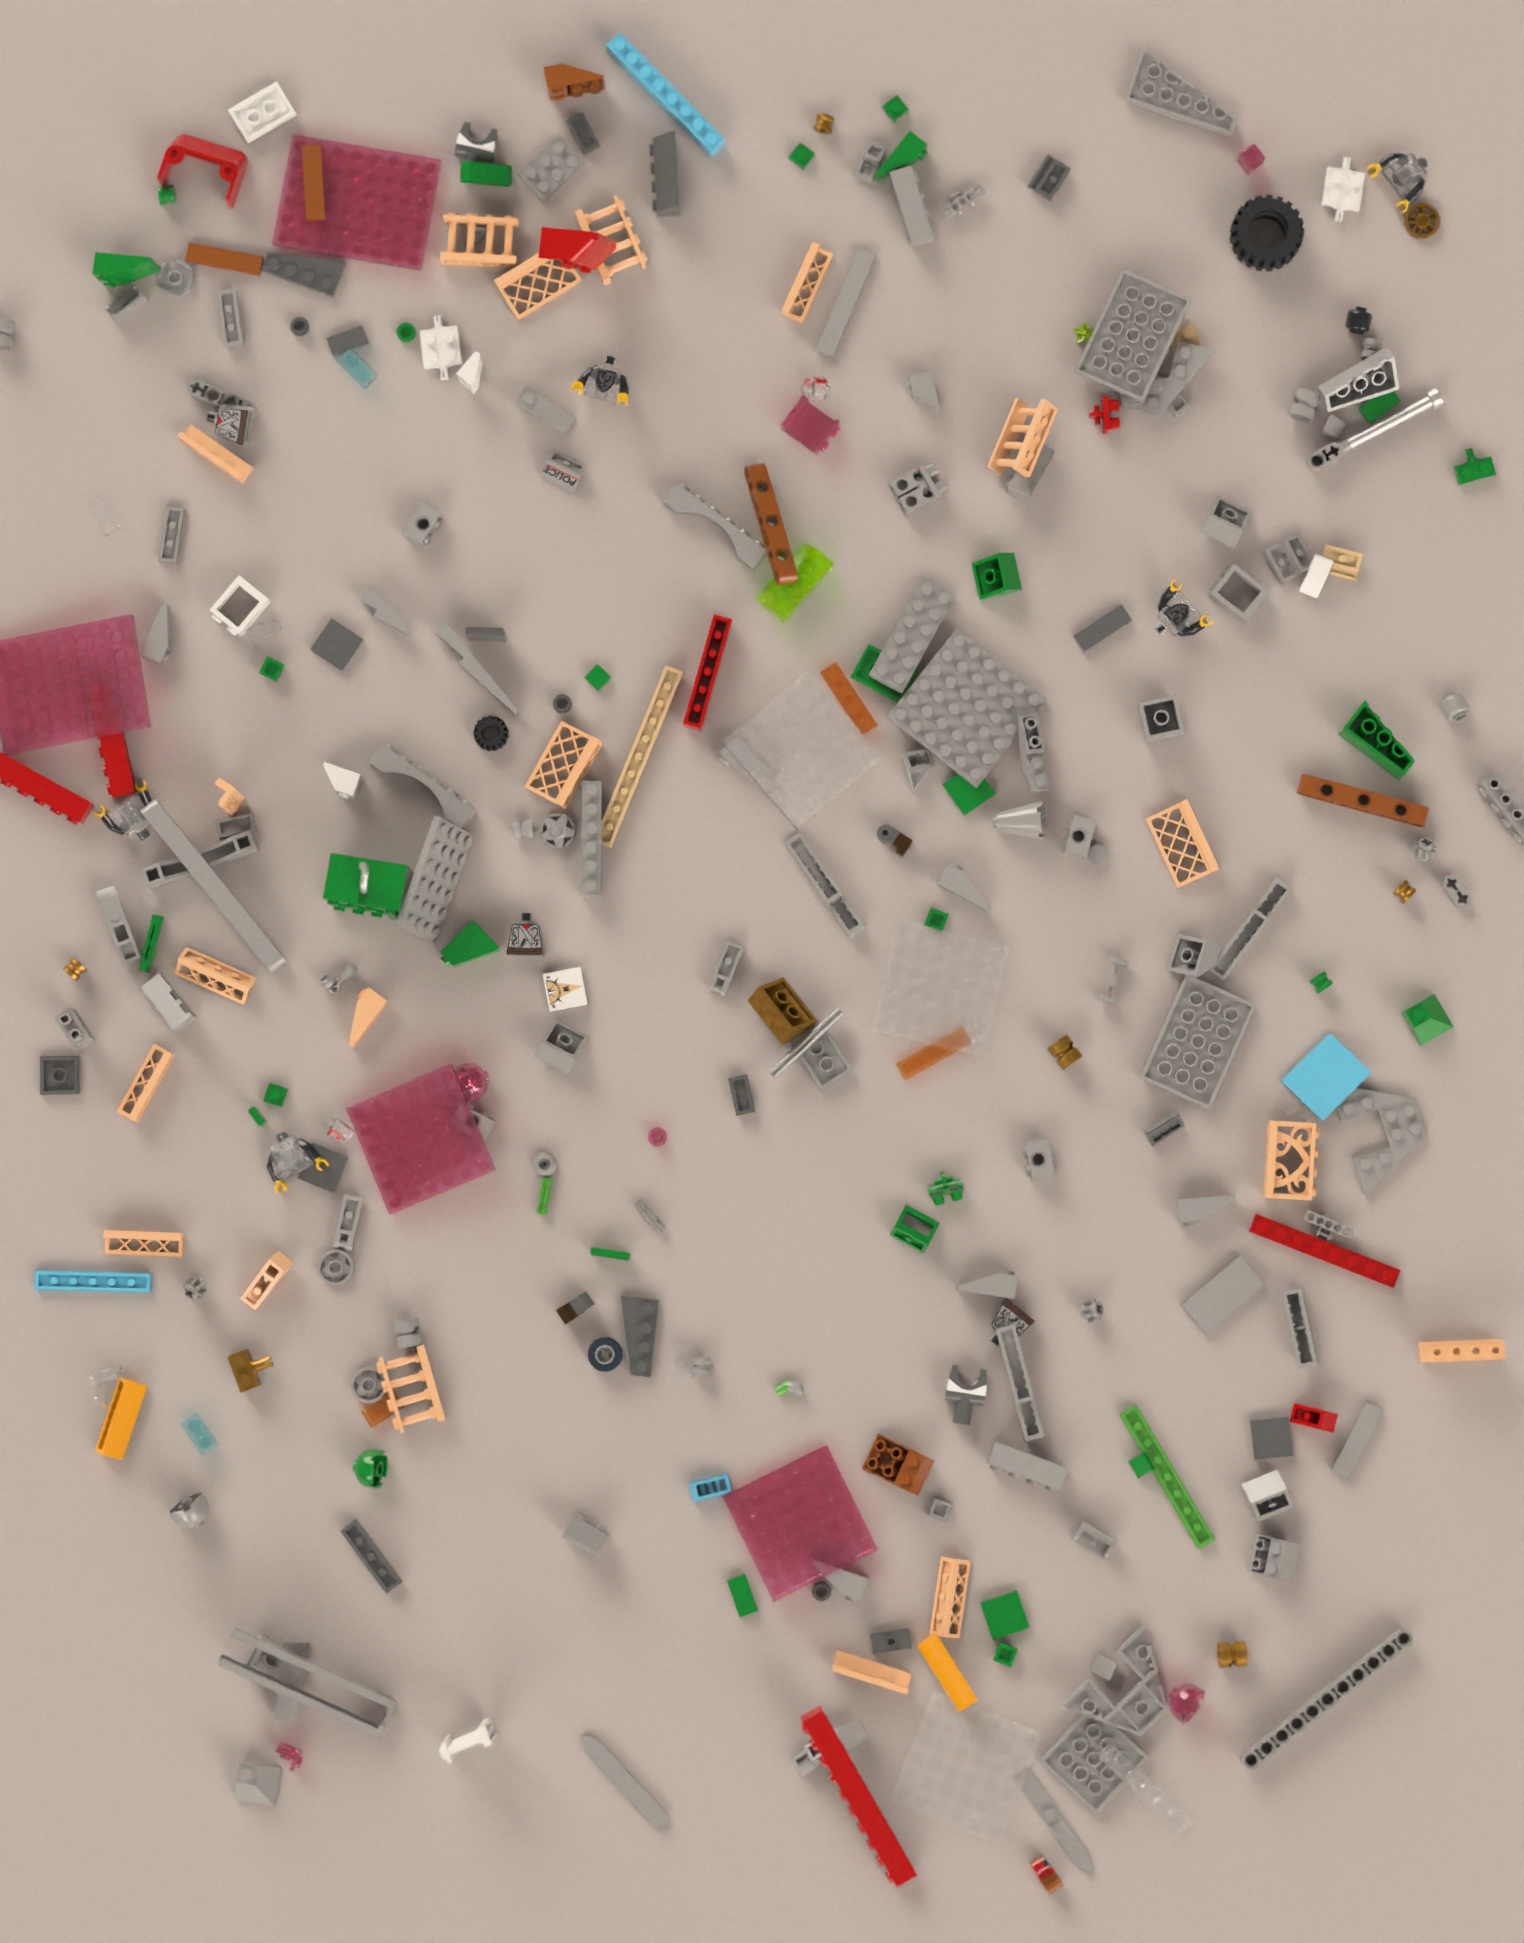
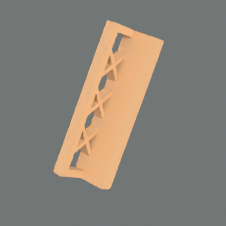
M812 242L782 308V315L800 323H803L833 257L832 253L820 249V245ZM818 253L828 257L825 264L817 266L815 258ZM816 270L819 278L817 281L810 283L807 276L810 272ZM809 287L810 297L802 300L800 291ZM802 305L804 311L801 317L791 313L794 306Z
M191 424L185 433L180 432L178 434L180 441L242 484L253 470L252 466Z
M218 778L215 785L224 792L218 805L229 815L234 816L245 797L236 788Z
M188 947L179 956L174 973L243 1005L246 1003L249 991L256 980V977ZM182 965L188 967L191 972L187 973L181 970ZM199 974L206 975L208 980L201 979ZM216 982L224 983L226 988L219 987ZM234 989L243 991V997L237 995Z
M154 1044L117 1112L134 1122H138L175 1055ZM156 1049L164 1053L158 1063H154L153 1060ZM153 1067L154 1072L150 1079L145 1080L143 1075L145 1069ZM143 1084V1092L139 1097H136L134 1093L135 1087ZM134 1101L135 1106L130 1114L123 1110L126 1103Z
M104 1230L103 1238H106V1254L183 1257V1233ZM117 1238L123 1245L118 1250H110V1239ZM133 1239H137L142 1244L137 1251H132L127 1245ZM152 1240H157L161 1245L156 1252H152L146 1246ZM160 1240H165L167 1242L163 1244ZM171 1241H179L178 1253L170 1252L166 1245Z
M941 1556L929 1634L933 1635L936 1633L937 1636L948 1638L960 1637L971 1561ZM959 1564H963V1571L959 1575ZM959 1584L960 1591L956 1594L955 1589L956 1586ZM956 1603L957 1611L953 1613V1605ZM954 1623V1631L949 1633L950 1625Z
M837 1650L832 1666V1671L904 1694L908 1692V1685L912 1673Z

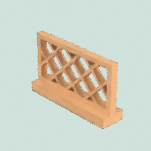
M539 253L495 279L494 284L501 292L517 320H520L580 283L582 279L575 269L554 266L553 259L538 258ZM540 266L550 267L547 278L536 275ZM552 268L563 271L560 281L550 279ZM564 272L573 273L577 280L572 283L562 282ZM526 275L534 277L531 288L520 285L522 277ZM536 278L547 280L544 291L533 288ZM549 281L560 284L556 293L547 292ZM509 285L518 287L516 297L507 296L504 288ZM519 288L531 290L528 301L517 298ZM533 291L544 293L541 302L535 303L530 301ZM516 301L528 303L526 311L520 315L515 309Z
M561 721L527 781L525 788L566 810L603 743L599 739ZM565 727L570 730L572 737L562 740L560 733ZM582 737L588 739L585 747L578 748L576 739ZM573 740L575 750L565 753L563 743ZM560 744L562 754L552 756L551 749L553 746ZM577 753V762L569 765L566 756ZM564 757L566 766L556 769L554 760ZM551 761L553 770L543 773V764ZM567 770L569 774L567 780L559 782L557 772ZM555 774L557 783L547 786L544 776ZM542 777L544 787L535 789L531 786L535 779ZM558 786L559 794L554 799L549 796L548 789Z
M1188 799L1146 818L1177 888L1220 870ZM1179 808L1182 814L1180 822L1170 820L1171 812ZM1158 817L1166 820L1162 831L1154 828L1151 821ZM1183 818H1184V820H1185L1186 825L1181 824L1182 821H1183ZM1168 821L1178 824L1175 835L1164 832ZM1180 826L1189 829L1190 834L1187 840L1177 836ZM1163 834L1174 837L1170 848L1161 844ZM1176 838L1186 842L1183 853L1172 849ZM1188 843L1197 846L1196 857L1185 854ZM1171 851L1181 854L1178 865L1170 863L1168 858ZM1199 853H1200V855H1201V857H1202L1203 860L1198 859ZM1184 856L1194 859L1191 870L1180 866ZM1196 861L1203 862L1207 871L1202 873L1194 872L1193 869ZM1179 868L1190 872L1187 880L1179 883L1176 876Z

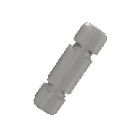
M643 1200L638 1201L635 1204V1208L642 1212L641 1215L651 1226H654L653 1228L657 1233L663 1231L665 1225L658 1220L659 1218L649 1207H646L647 1204Z

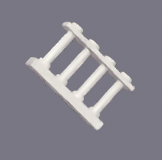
M490 1717L484 1719L476 1731L455 1740L452 1739L451 1735L446 1736L439 1749L443 1760L447 1759L448 1763L452 1762L458 1751L477 1743H483L484 1747L491 1745L497 1737V1733Z

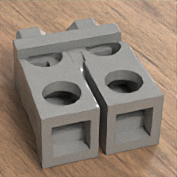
M935 464L926 467L922 465L889 482L888 486L896 500H898V504L906 517L921 507L937 500L940 494L947 490L943 479L936 483L931 479L939 473Z
M69 1008L54 1018L71 1045L76 1047L78 1051L95 1041L88 1028L84 1026L85 1024L76 1010Z

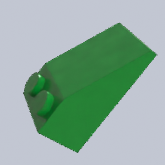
M95 252L92 275L99 282L103 283L105 287L115 288V286H124L161 271V267L151 257Z

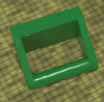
M905 1205L890 1236L924 1253L940 1223ZM906 1213L932 1227L928 1237L901 1223Z

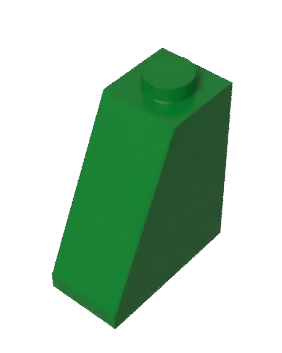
M472 920L440 951L443 955L440 959L448 967L451 964L457 967L496 953L500 950V947Z

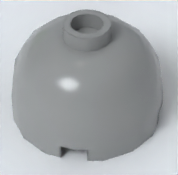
M202 1492L189 1495L190 1499L184 1502L180 1500L169 1510L172 1520L182 1528L194 1527L196 1529L204 1524L203 1520L207 1517L209 1505Z

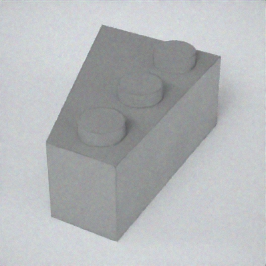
M1043 444L1031 476L1024 477L1016 472L1014 477L1011 476L1006 484L1008 487L1007 493L1027 504L1051 461L1055 450Z
M156 974L141 987L144 991L142 993L144 998L148 1002L152 1001L156 1006L154 1010L160 1017L163 1016L167 1021L166 1025L172 1032L180 1033L198 1019L162 974Z

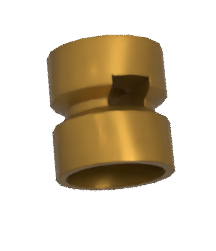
M1068 1034L1047 1048L1053 1057L1058 1058L1057 1063L1062 1070L1083 1056L1077 1047L1072 1046L1073 1041Z
M1234 1641L1232 1645L1229 1642H1218L1217 1658L1219 1668H1228L1232 1664L1236 1667L1247 1666L1246 1642Z

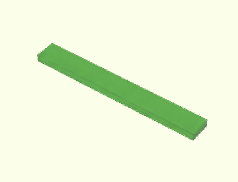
M1135 1404L1120 1413V1417L1140 1451L1147 1453L1156 1468L1153 1470L1154 1475L1197 1548L1200 1549L1214 1541L1213 1534L1137 1405Z

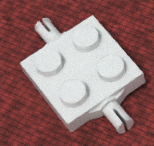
M1348 157L1343 158L1342 168L1327 167L1321 205L1335 209L1334 220L1342 222L1343 211L1351 210L1358 212L1361 204L1365 173L1351 170V158Z
M437 315L434 316L435 327L420 331L423 364L425 369H440L441 380H448L447 368L462 364L459 331L457 325L442 326V316Z

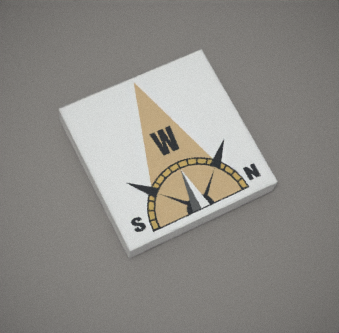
M581 967L543 974L550 1012L588 1005Z

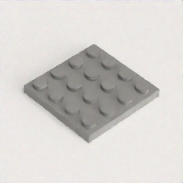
M1081 1714L1039 1761L1097 1815L1149 1759V1756L1119 1728Z

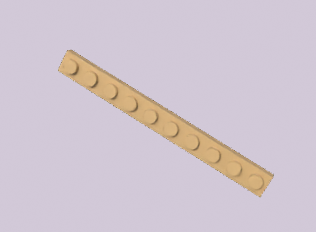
M665 665L603 816L601 845L612 849L683 676V672Z

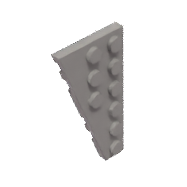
M1142 47L1124 102L1232 137L1238 117L1220 104L1215 103L1208 95L1200 92L1195 88L1196 86L1173 69H1169L1161 63L1162 61L1154 58Z

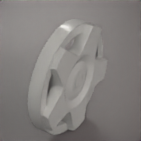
M551 814L541 823V839L545 845L552 849L566 848L575 838V825L564 814ZM554 817H560L557 821L551 819ZM568 821L570 822L572 829L567 827ZM544 825H546L547 831L543 833ZM570 838V840L564 844V839ZM553 840L555 845H552L547 841Z
M334 1249L325 1252L320 1257L317 1271L325 1283L338 1286L346 1283L351 1278L354 1264L346 1252ZM335 1252L339 1253L336 1257L330 1255ZM346 1258L349 1260L350 1266L345 1264ZM324 1261L325 1267L321 1269V1263ZM348 1275L347 1278L342 1281V1276ZM330 1276L333 1282L326 1280L324 1277Z
M361 1368L352 1377L351 1391L355 1398L363 1403L377 1402L385 1395L384 1391H382L379 1397L377 1394L378 1390L383 1389L381 1382L384 1381L383 1374H380L383 1380L377 1378V1368ZM369 1370L367 1375L361 1374L362 1371ZM355 1381L359 1384L356 1390L354 1388ZM367 1395L369 1400L362 1399L361 1397Z

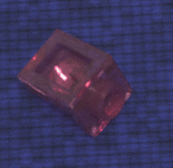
M283 1742L278 1745L276 1752L280 1754L279 1757L285 1760L293 1759L289 1770L293 1772L295 1768L299 1769L304 1759L301 1757L303 1751Z

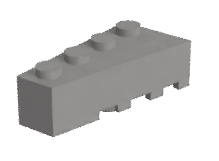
M1385 347L1318 386L1320 401L1326 411L1331 412L1399 390L1400 386L1394 355L1388 347Z

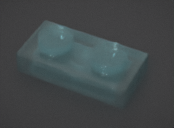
M349 348L338 361L364 389L378 376L352 348Z
M197 1412L180 1423L201 1456L218 1445V1442Z

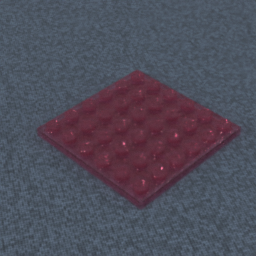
M452 1063L346 1108L389 1215L496 1170Z
M827 1445L722 1496L773 1602L878 1551Z

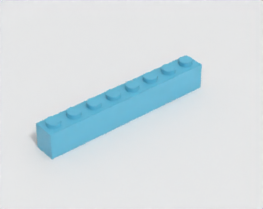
M621 33L617 34L606 45L607 53L711 158L725 146V138Z

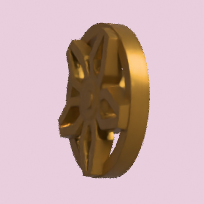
M1419 203L1413 205L1407 211L1404 225L1412 237L1426 239L1433 236L1438 230L1440 216L1433 206ZM1424 207L1430 209L1432 212L1426 214ZM1416 209V215H1409L1412 210ZM1434 220L1437 221L1435 229L1431 224ZM1409 224L1414 225L1412 230L1410 229ZM1422 230L1427 233L1426 235H1419Z

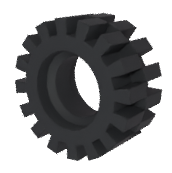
M489 715V717L484 716L482 717L483 719L478 720L473 731L476 743L487 751H497V749L503 748L502 746L507 743L509 737L508 728L504 721L492 715ZM490 726L497 728L499 732L498 737L492 741L484 737V730Z

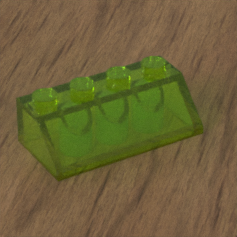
M805 542L793 555L798 575L797 582L778 586L775 578H773L755 599L783 624L789 620L834 567V563L829 558Z

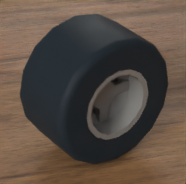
M610 1337L596 1339L588 1349L590 1364L601 1372L614 1370L623 1358L620 1344Z

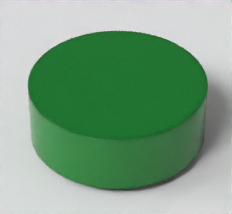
M402 323L397 328V336L400 341L409 343L416 337V330L412 324Z

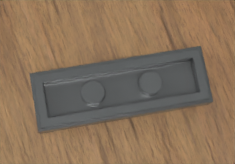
M1120 605L1075 634L1074 638L1083 652L1130 623L1132 619L1124 607Z

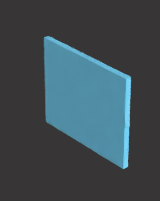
M1329 1033L1281 1082L1300 1099L1301 1103H1304L1323 1121L1372 1072Z

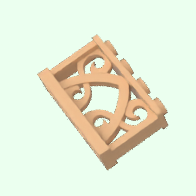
M1268 1120L1263 1197L1311 1201L1312 1196L1315 1197L1316 1185H1313V1177L1317 1175V1166H1314V1158L1318 1157V1147L1315 1146V1139L1319 1138V1127H1316V1123ZM1278 1126L1293 1127L1290 1135L1277 1131ZM1298 1129H1305L1308 1132V1139L1306 1141L1301 1140L1303 1134L1299 1135L1296 1140L1293 1139ZM1285 1142H1287L1283 1151L1278 1150L1277 1145L1279 1143H1282L1284 1146ZM1290 1146H1292L1299 1153L1303 1162L1289 1175L1286 1167L1279 1162H1275L1276 1157L1286 1154ZM1308 1146V1154L1303 1147ZM1282 1169L1285 1174V1178H1283L1282 1173L1280 1176H1277L1275 1173L1276 1170ZM1306 1169H1307V1177H1305L1304 1175H1301ZM1294 1181L1295 1186L1299 1187L1298 1183L1304 1181L1305 1190L1302 1193H1296L1292 1190L1290 1183ZM1287 1185L1290 1194L1274 1193V1188Z

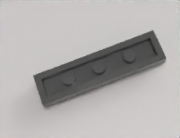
M357 1519L340 1531L386 1594L403 1582Z

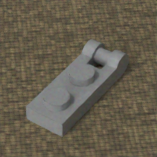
M726 941L708 985V991H716L720 993L719 995L726 996L744 951V946ZM718 978L725 981L723 986L716 984Z
M344 1194L333 1247H344L346 1250L352 1251L364 1198ZM342 1233L349 1235L348 1240L341 1239Z

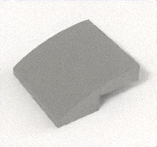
M1299 533L1263 551L1280 585L1307 572L1313 560Z

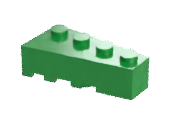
M1366 700L1359 706L1338 734L1398 781L1415 762L1403 745L1394 738L1389 728H1386L1380 721V717L1370 709Z

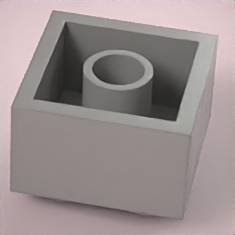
M1176 695L1138 703L1137 710L1145 743L1183 735L1184 727Z

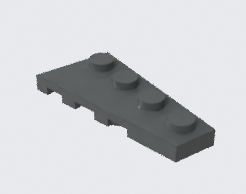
M268 253L262 267V272L333 298L346 261Z
M621 1296L631 1375L651 1377L659 1300Z

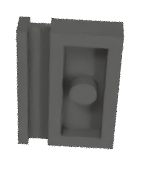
M1047 155L1029 183L1028 188L1051 202L1071 171V168Z

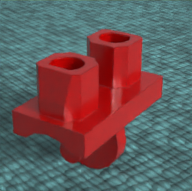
M1103 396L1101 400L1102 412H1100V406L1095 405L1094 412L1089 413V418L1095 420V425H1100V419L1102 418L1103 434H1109L1110 430L1120 428V418L1109 417V412L1119 411V400Z

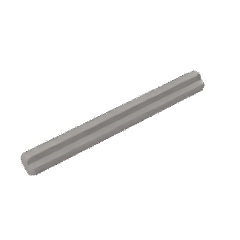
M838 1007L835 1008L773 1066L769 1073L774 1078H777L844 1015L843 1011Z

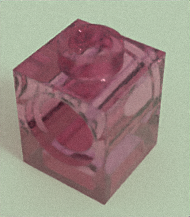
M1255 143L1241 152L1237 158V162L1247 175L1263 165L1265 161V156Z

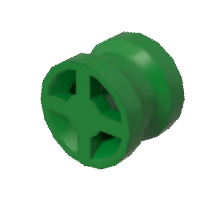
M169 185L165 188L158 186L160 205H165L169 202L176 204L174 185Z
M1323 971L1309 981L1310 984L1315 986L1317 994L1333 984L1332 980L1327 978L1326 971Z

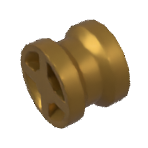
M818 113L816 115L817 123L814 125L813 130L821 134H831V125L834 123L835 118L828 114Z
M1405 880L1393 891V894L1399 896L1404 904L1417 890L1412 888L1409 882Z
M72 958L70 964L63 968L76 981L80 979L81 973L87 971L75 958Z

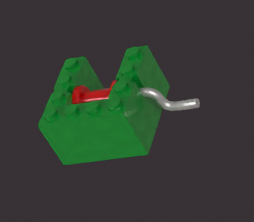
M330 853L323 899L327 901L328 905L334 907L333 910L345 912V909H351L354 914L364 915V912H371L373 917L383 918V915H387L390 919L397 920L414 872L408 865Z

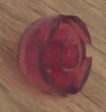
M465 1063L456 1066L455 1068L458 1070L454 1071L455 1080L459 1091H462V1089L464 1091L463 1099L466 1102H471L481 1098L488 1087L489 1075L487 1071H483L475 1063Z
M1184 1684L1178 1689L1173 1688L1169 1694L1171 1699L1169 1707L1172 1715L1183 1724H1185V1721L1189 1722L1199 1709V1699H1204L1205 1691L1194 1684Z

